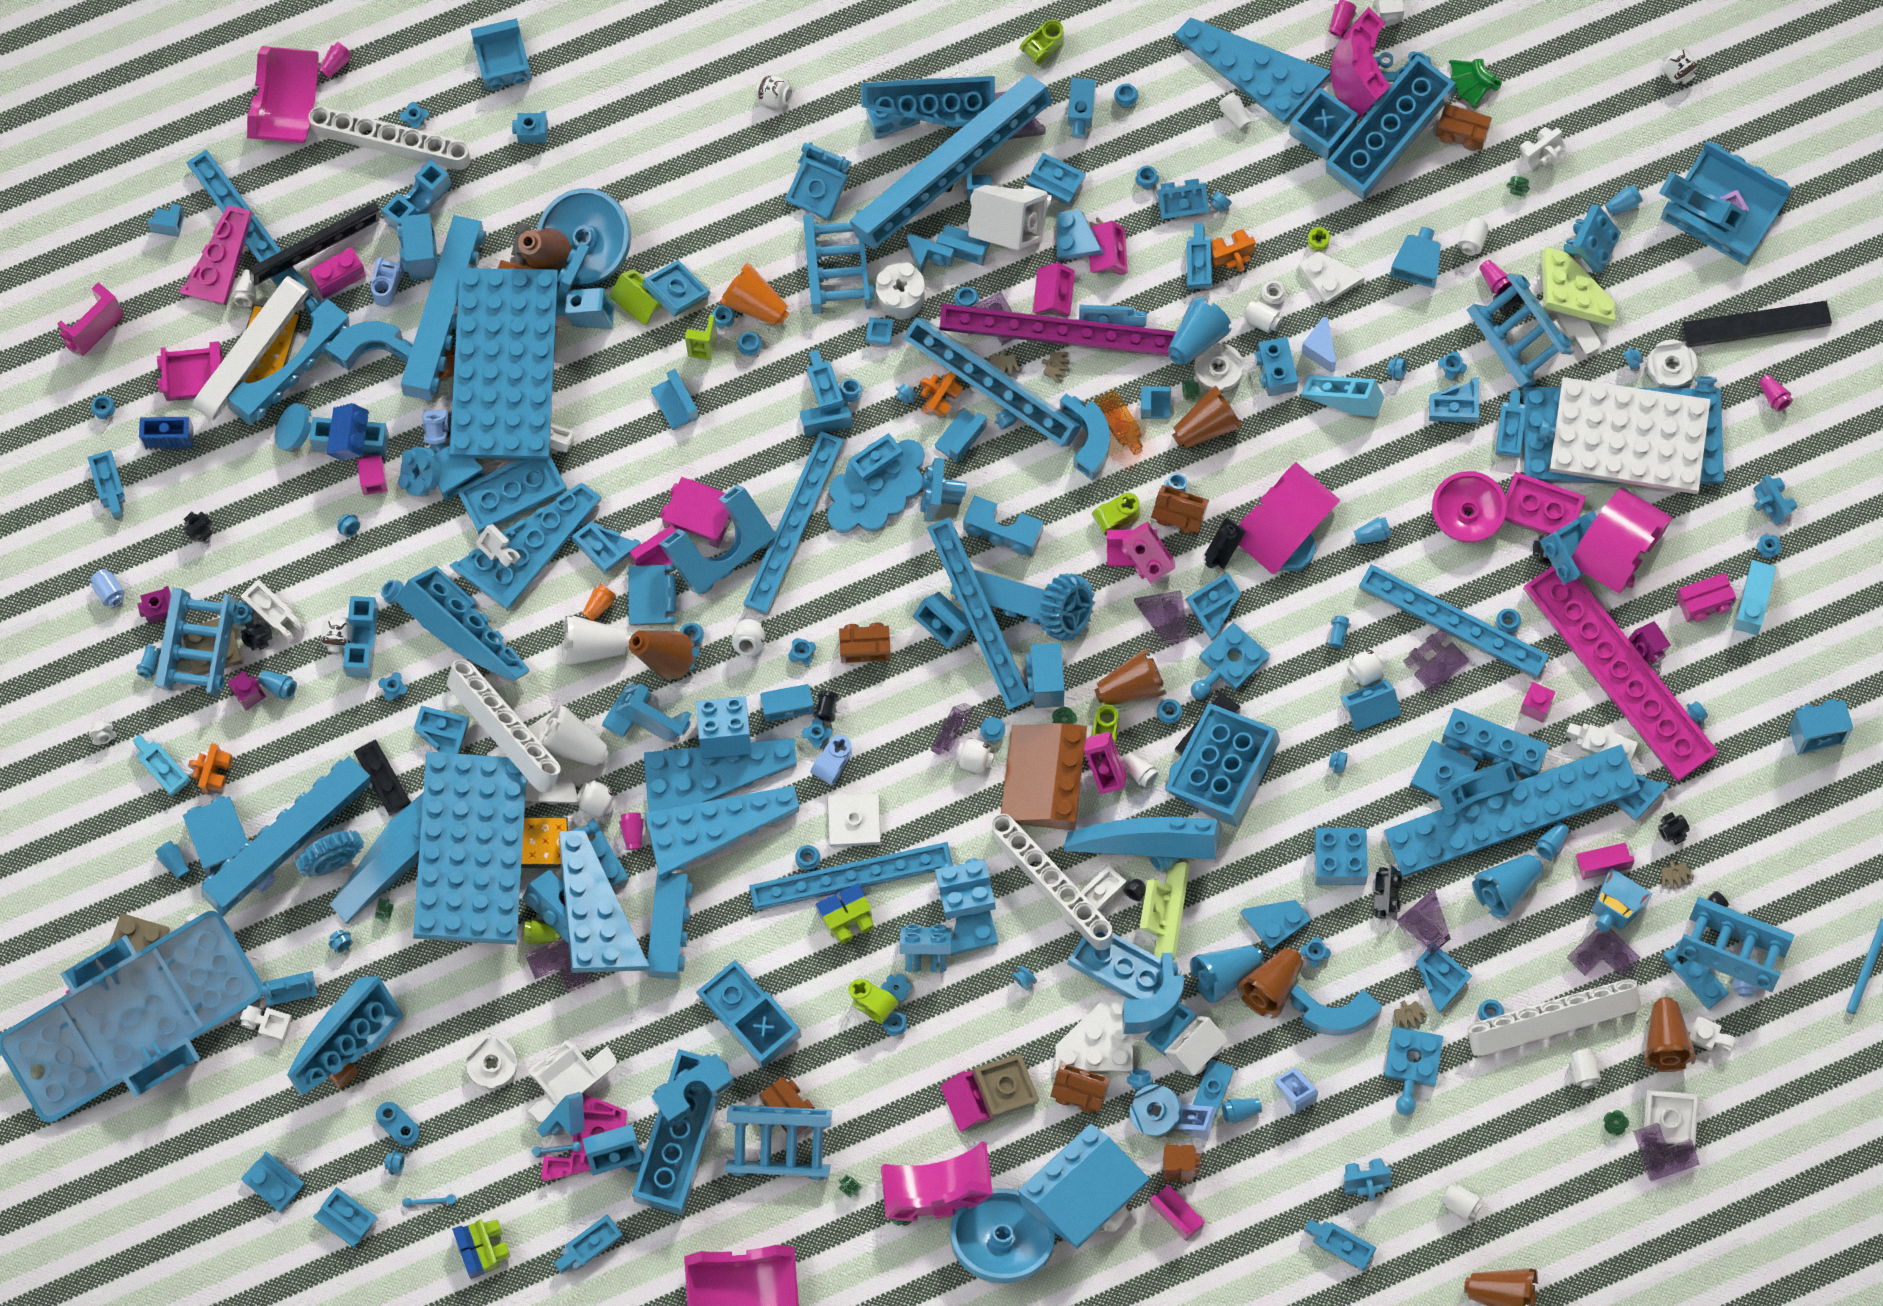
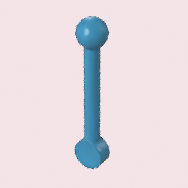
M574 1142L572 1145L549 1148L535 1146L531 1152L535 1157H540L543 1153L567 1150L578 1152L581 1150L582 1145L580 1142Z
M453 1194L448 1195L446 1198L416 1200L404 1198L402 1205L406 1208L418 1204L447 1203L448 1205H454L457 1199Z

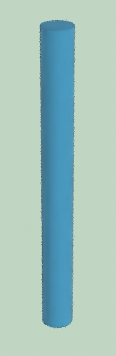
M1883 918L1880 919L1846 1008L1848 1013L1856 1014L1883 943Z

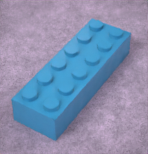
M1417 54L1326 162V173L1364 201L1454 95L1456 83Z
M678 1049L667 1085L675 1081L676 1075L685 1069L690 1071L698 1065L697 1062L704 1056ZM723 1062L729 1071L728 1063ZM703 1087L692 1088L688 1091L685 1098L692 1113L671 1127L658 1111L632 1193L634 1202L684 1216L722 1093L713 1098L709 1091Z

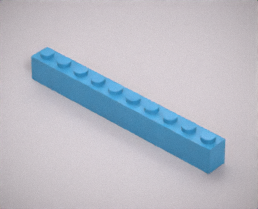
M1029 74L1018 81L849 221L855 236L872 249L877 248L1052 103L1047 86Z

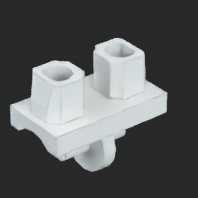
M1544 127L1537 134L1539 142L1534 145L1530 141H1525L1520 145L1521 155L1526 160L1527 168L1531 172L1548 162L1555 166L1560 163L1559 154L1563 152L1565 147L1560 129L1556 128L1551 131Z

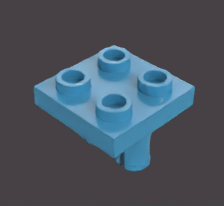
M1591 205L1585 219H1576L1575 222L1577 224L1573 225V231L1577 234L1575 240L1567 239V244H1564L1563 249L1569 255H1580L1593 272L1602 273L1619 240L1621 232L1599 205Z
M934 458L932 465L927 466L926 474L923 475L922 489H925V494L921 498L920 512H924L923 521L933 522L941 503L961 505L962 497H965L967 482L947 480L943 476L945 462L943 458Z
M909 924L906 927H901L899 954H905V971L912 972V962H914V972L921 971V954H931L930 970L937 972V962H939L940 972H945L947 970L946 954L951 955L952 928H947L941 924L932 925L931 927Z

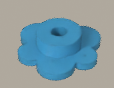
M897 974L895 977L893 975L887 976V982L882 984L881 989L891 993L898 1001H905L908 996L907 992L911 989V985L907 983L906 976L904 974Z

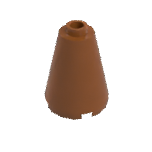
M557 229L528 230L523 232L518 239L519 249L528 267L558 270V272H561L562 268L566 269L569 264L566 261L572 248L566 235Z
M1215 385L1173 427L1175 433L1172 436L1179 447L1184 445L1187 449L1241 428L1242 424Z
M639 630L629 640L630 651L662 679L682 678L690 670L694 662V656H692L694 643L689 636L682 632Z
M1148 648L1143 649L1097 682L1098 688L1094 689L1099 703L1104 702L1105 705H1115L1167 694L1166 689L1162 691L1160 689V685L1164 684L1154 659L1147 658L1146 656L1147 653H1150Z
M1284 948L1243 978L1237 985V992L1241 989L1243 993L1242 1001L1251 1010L1263 1017L1266 1013L1272 1015L1271 1019L1278 1017L1303 966L1301 954L1295 949Z
M1662 997L1652 1006L1644 1052V1064L1648 1068H1650V1065L1656 1066L1657 1071L1660 1072L1684 1070L1687 1063L1691 1062L1692 1065L1695 1063L1696 1053L1678 1002L1670 997Z
M1528 1268L1472 1273L1470 1278L1466 1277L1464 1293H1468L1469 1299L1486 1306H1535L1537 1292H1535V1285L1533 1283L1538 1284L1537 1269Z

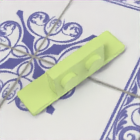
M1187 862L1175 863L1167 871L1165 884L1155 879L1147 880L1140 929L1157 936L1154 956L1160 959L1162 953H1172L1173 960L1176 957L1190 864Z

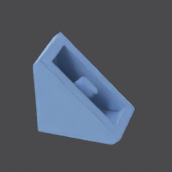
M1323 317L1303 342L1301 353L1329 372L1335 371L1336 358L1328 318Z
M1296 1067L1274 1079L1275 1085L1294 1114L1317 1101V1089Z
M1181 1104L1182 1121L1176 1126L1174 1131L1208 1141L1216 1115V1108L1212 1106Z

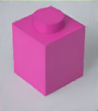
M369 454L363 456L362 459H357L363 495L388 491L381 455Z
M1532 682L1522 703L1520 713L1543 723L1553 702L1555 691Z

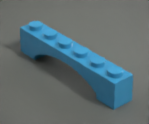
M326 299L311 314V332L303 347L289 363L262 380L249 384L243 381L227 397L228 408L248 425L251 426L255 421L261 420L266 414L267 409L272 404H277L283 397V393L289 387H294L298 383L300 376L305 371H310L322 354H327L326 348L340 332L350 327L349 316L330 300Z

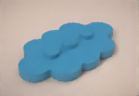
M908 439L899 442L898 445L903 450L904 455L864 482L848 462L846 473L834 477L829 485L830 498L834 502L828 509L827 514L828 523L831 528L840 533H847L859 525L865 531L874 532L885 526L888 516L902 513L906 507V499L914 498L922 490L923 478L918 469L924 463L925 454L923 447L915 440Z

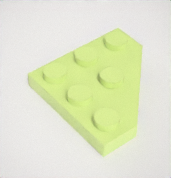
M1545 247L1541 253L1544 308L1612 326L1615 321V302L1568 253Z

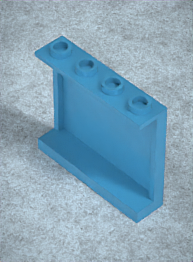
M1706 141L1702 153L1685 179L1719 198L1733 191H1739L1749 209V214L1738 234L1727 231L1672 201H1668L1665 205L1661 219L1746 266L1789 198L1792 187L1788 186L1784 180L1775 179L1768 175L1764 169L1746 163L1742 157L1728 153L1719 144H1712Z

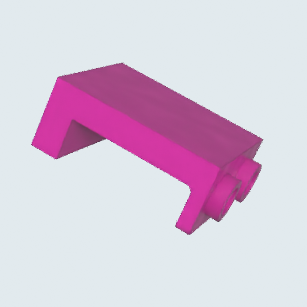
M99 282L91 288L97 303L73 327L67 326L61 320L57 323L61 331L59 335L65 340L64 345L72 353L77 351L84 356L124 316L116 297Z
M209 342V348L168 352L166 347H161V356H157V367L162 372V378H158L159 393L164 394L166 401L195 399L223 361V350L220 342Z
M681 476L679 483H674L671 489L670 497L672 499L669 505L665 504L661 512L660 518L663 521L664 528L672 525L675 528L709 540L710 546L719 549L731 522L730 516L718 500L725 492Z

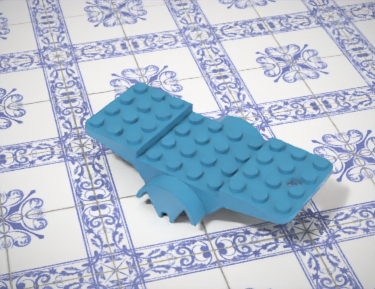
M207 911L138 952L135 951L125 935L62 972L60 975L71 992L1 1033L0 1053L39 1118L45 1122H53L122 1081H125L132 1095L136 1098L196 1062L200 1057L190 1041L257 1001L263 994V984L221 914L216 911ZM35 1064H40L45 1068V1075L40 1079H35L30 1074V1069Z

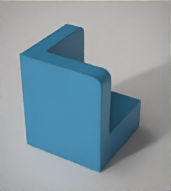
M972 169L967 173V201H970L974 189L984 185L991 186V175H972Z
M171 204L170 211L156 209L154 218H149L147 224L153 233L179 237L185 214L181 205Z
M1141 386V418H1170L1171 387Z

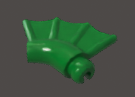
M1474 59L1472 62L1449 60V64L1452 67L1450 79L1456 83L1458 97L1467 100L1473 109L1477 107L1488 90L1498 91L1500 89L1502 80L1486 70L1483 59Z

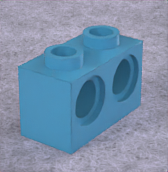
M866 109L867 121L875 139L920 124V120Z

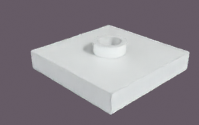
M879 794L828 796L830 847L881 845Z
M1646 1090L1642 1142L1695 1146L1699 1094Z

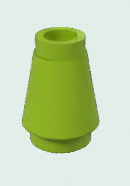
M531 919V922L524 921L522 941L529 942V944L559 942L560 934L550 925Z

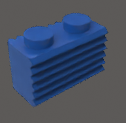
M354 403L333 407L327 455L340 461L363 455L364 437H366L365 432H367L365 428H367L366 423H368L369 411Z
M140 417L139 439L145 450L148 448L150 450L153 448L155 450L158 448L160 450L162 448L165 450L167 448L170 450L172 448L175 450L179 448L181 450L182 448L191 449L193 447L194 428L189 417Z

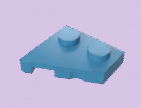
M1080 209L1057 213V258L1060 261L1103 254V249L1096 240L1095 233L1089 226L1085 214Z
M421 705L414 731L439 753L460 754L470 719L469 717Z
M1434 943L1416 961L1419 973L1439 1014L1472 978L1468 971Z

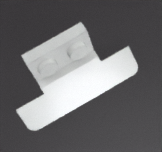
M1542 275L1537 276L1543 285ZM1542 299L1539 303L1544 308V299ZM1544 308L1558 330L1564 333L1570 340L1576 338L1587 356L1599 349L1601 342L1587 319Z
M568 1040L527 1072L547 1094L527 1111L538 1122L542 1123L566 1095L577 1092L583 1094L616 1067L617 1061L611 1050L606 1046L587 1061L574 1044Z

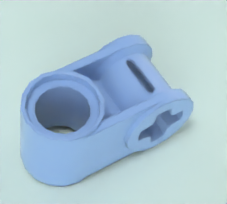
M378 257L370 287L374 302L377 305L388 306L393 303L398 284L403 275L401 261L395 263ZM382 289L388 290L383 294L378 293Z
M424 410L422 417L425 432L424 442L428 444L445 442L450 431L449 410Z
M844 735L834 736L814 762L810 773L831 786L834 785L852 755L850 740ZM842 745H844L845 751L840 750L837 753L836 747L840 748Z

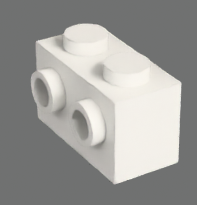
M1197 1016L1164 1053L1183 1074L1194 1076L1205 1069L1206 1063L1211 1057L1218 1055L1222 1051L1223 1045L1228 1039L1209 1017Z

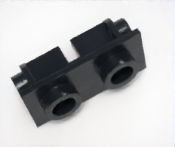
M1226 517L1204 554L1206 556L1205 565L1211 569L1216 566L1225 569L1246 531Z
M1392 864L1389 865V868L1380 867L1379 871L1376 872L1375 891H1384V895L1374 896L1373 913L1376 914L1378 919H1385L1386 915H1388L1394 921H1397V912H1400L1401 901L1398 896L1399 888L1402 887V875Z

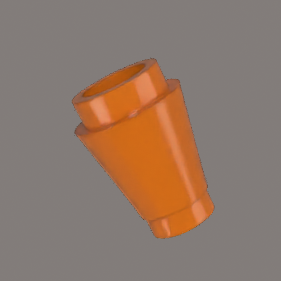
M600 584L598 588H594L582 614L591 621H594L614 603L613 600L616 595Z

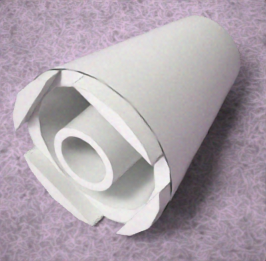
M572 615L565 616L563 632L565 634L564 640H562V656L565 665H574L624 655L626 650H630L629 640L631 635H626L625 629Z
M558 705L545 722L547 723L545 730H541L537 738L549 753L594 767L598 763L603 764L609 753L606 750L607 745L563 705Z

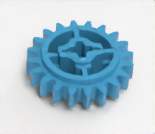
M348 830L347 832L332 833L307 847L303 854L298 856L299 859L296 860L297 864L295 865L303 877L308 876L310 878L312 876L325 875L340 869L353 860L361 852L360 849L364 847V842L356 830L353 832Z

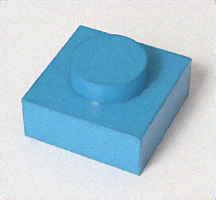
M869 317L866 343L890 346L894 320Z

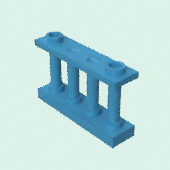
M813 214L803 215L812 314L822 313L821 305L826 304L828 301L865 298L866 309H871L870 300H875L873 285H868L864 242L859 239V244L821 247V245L815 244V238L820 237L822 234L854 232L851 223L819 225L818 223H813ZM859 253L861 256V266L823 269V267L818 268L817 260H821L822 257ZM863 276L864 288L829 292H825V289L820 290L819 282H824V279Z
M1510 273L1507 275V278L1512 283L1511 287L1488 306L1473 304L1467 309V312L1519 386L1526 388L1532 387L1537 383L1533 377L1534 371L1560 351L1561 354L1571 355L1574 351L1570 347L1572 344L1570 339L1558 330L1529 289V281L1523 275ZM1519 293L1526 305L1502 325H1497L1492 319L1494 317L1493 313ZM1532 312L1540 324L1516 344H1510L1506 339L1507 332ZM1546 332L1553 341V344L1529 364H1524L1519 357L1521 355L1520 352Z
M172 588L155 686L173 691V686L176 682L207 686V693L219 697L220 691L223 690L225 684L223 674L233 620L238 613L237 599L224 594L223 603L194 600L190 597L191 593L184 589ZM194 609L221 613L218 627L187 624V611ZM185 634L216 637L214 651L182 648V637ZM186 658L211 662L209 676L179 673L176 670L178 660Z
M1698 896L1689 920L1696 922L1691 937L1683 935L1676 954L1773 993L1781 974L1773 970L1778 955L1786 957L1795 935ZM1706 926L1720 932L1715 946L1700 941ZM1730 936L1744 941L1739 956L1725 951ZM1754 946L1769 951L1764 966L1749 960Z
M729 1105L727 1122L735 1125L734 1160H727L725 1172H730L734 1176H745L747 1173L809 1176L812 1180H822L824 1177H829L831 1164H822L823 1130L826 1127H831L833 1110ZM748 1123L759 1124L761 1127L760 1161L745 1160V1132ZM774 1125H785V1128H787L786 1162H771V1130ZM800 1126H811L810 1128L813 1129L812 1164L796 1163L797 1128H800Z

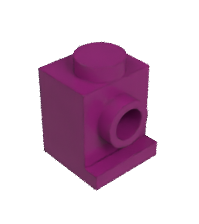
M169 586L140 595L142 602L137 603L141 618L146 617L149 624L167 620L172 594Z
M1655 621L1636 629L1628 638L1647 663L1652 661L1653 664H1656L1666 657L1665 652L1671 646Z
M244 671L227 682L232 693L245 711L266 697L255 677L251 676L249 678Z

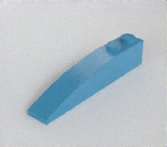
M963 76L860 83L862 108L949 127L965 126L995 101V76Z
M434 566L407 581L396 602L407 613L411 614L423 628L427 629L448 647L483 668L512 681H516L529 673V668L513 648L504 645V637L501 633L493 631L488 625L490 621L484 613L479 614L475 609L476 602L441 569Z
M423 793L389 821L330 903V907L346 924L419 862Z
M1148 817L1111 821L1069 831L1064 851L1216 859L1222 824L1215 819Z
M379 976L358 978L331 1007L307 1038L287 1073L288 1078L299 1095H304L326 1081V1078L330 1075L337 1074L343 1070L342 1068L347 1064L354 1063L360 1059V1056L364 1053L374 1050L404 1017Z

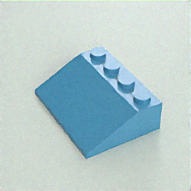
M1208 703L1165 787V791L1211 817L1237 827L1280 743L1277 730Z
M1090 1124L1018 1190L1022 1206L1026 1211L1078 1249L1150 1182V1178L1109 1136Z

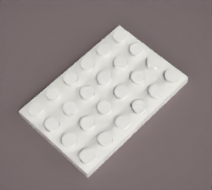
M1563 377L1549 472L1698 494L1710 399Z

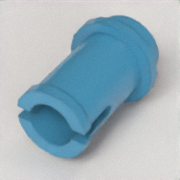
M1335 616L1334 620H1331L1333 627L1328 645L1335 649H1344L1347 629L1350 628L1351 624L1349 623V618Z
M146 645L141 663L136 666L139 676L151 678L152 675H155L156 670L154 668L161 653L160 648H157L155 651L156 646Z

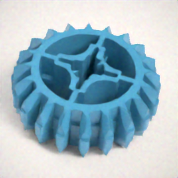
M1073 573L1060 574L1058 578L1054 577L1052 584H1047V591L1043 592L1044 597L1040 601L1042 604L1041 609L1038 611L1041 614L1039 622L1043 623L1042 629L1046 631L1047 635L1061 641L1074 640L1076 636H1081L1082 630L1087 629L1086 624L1091 622L1090 616L1091 613H1094L1092 607L1096 603L1092 600L1095 593L1091 591L1092 585L1088 583V580Z

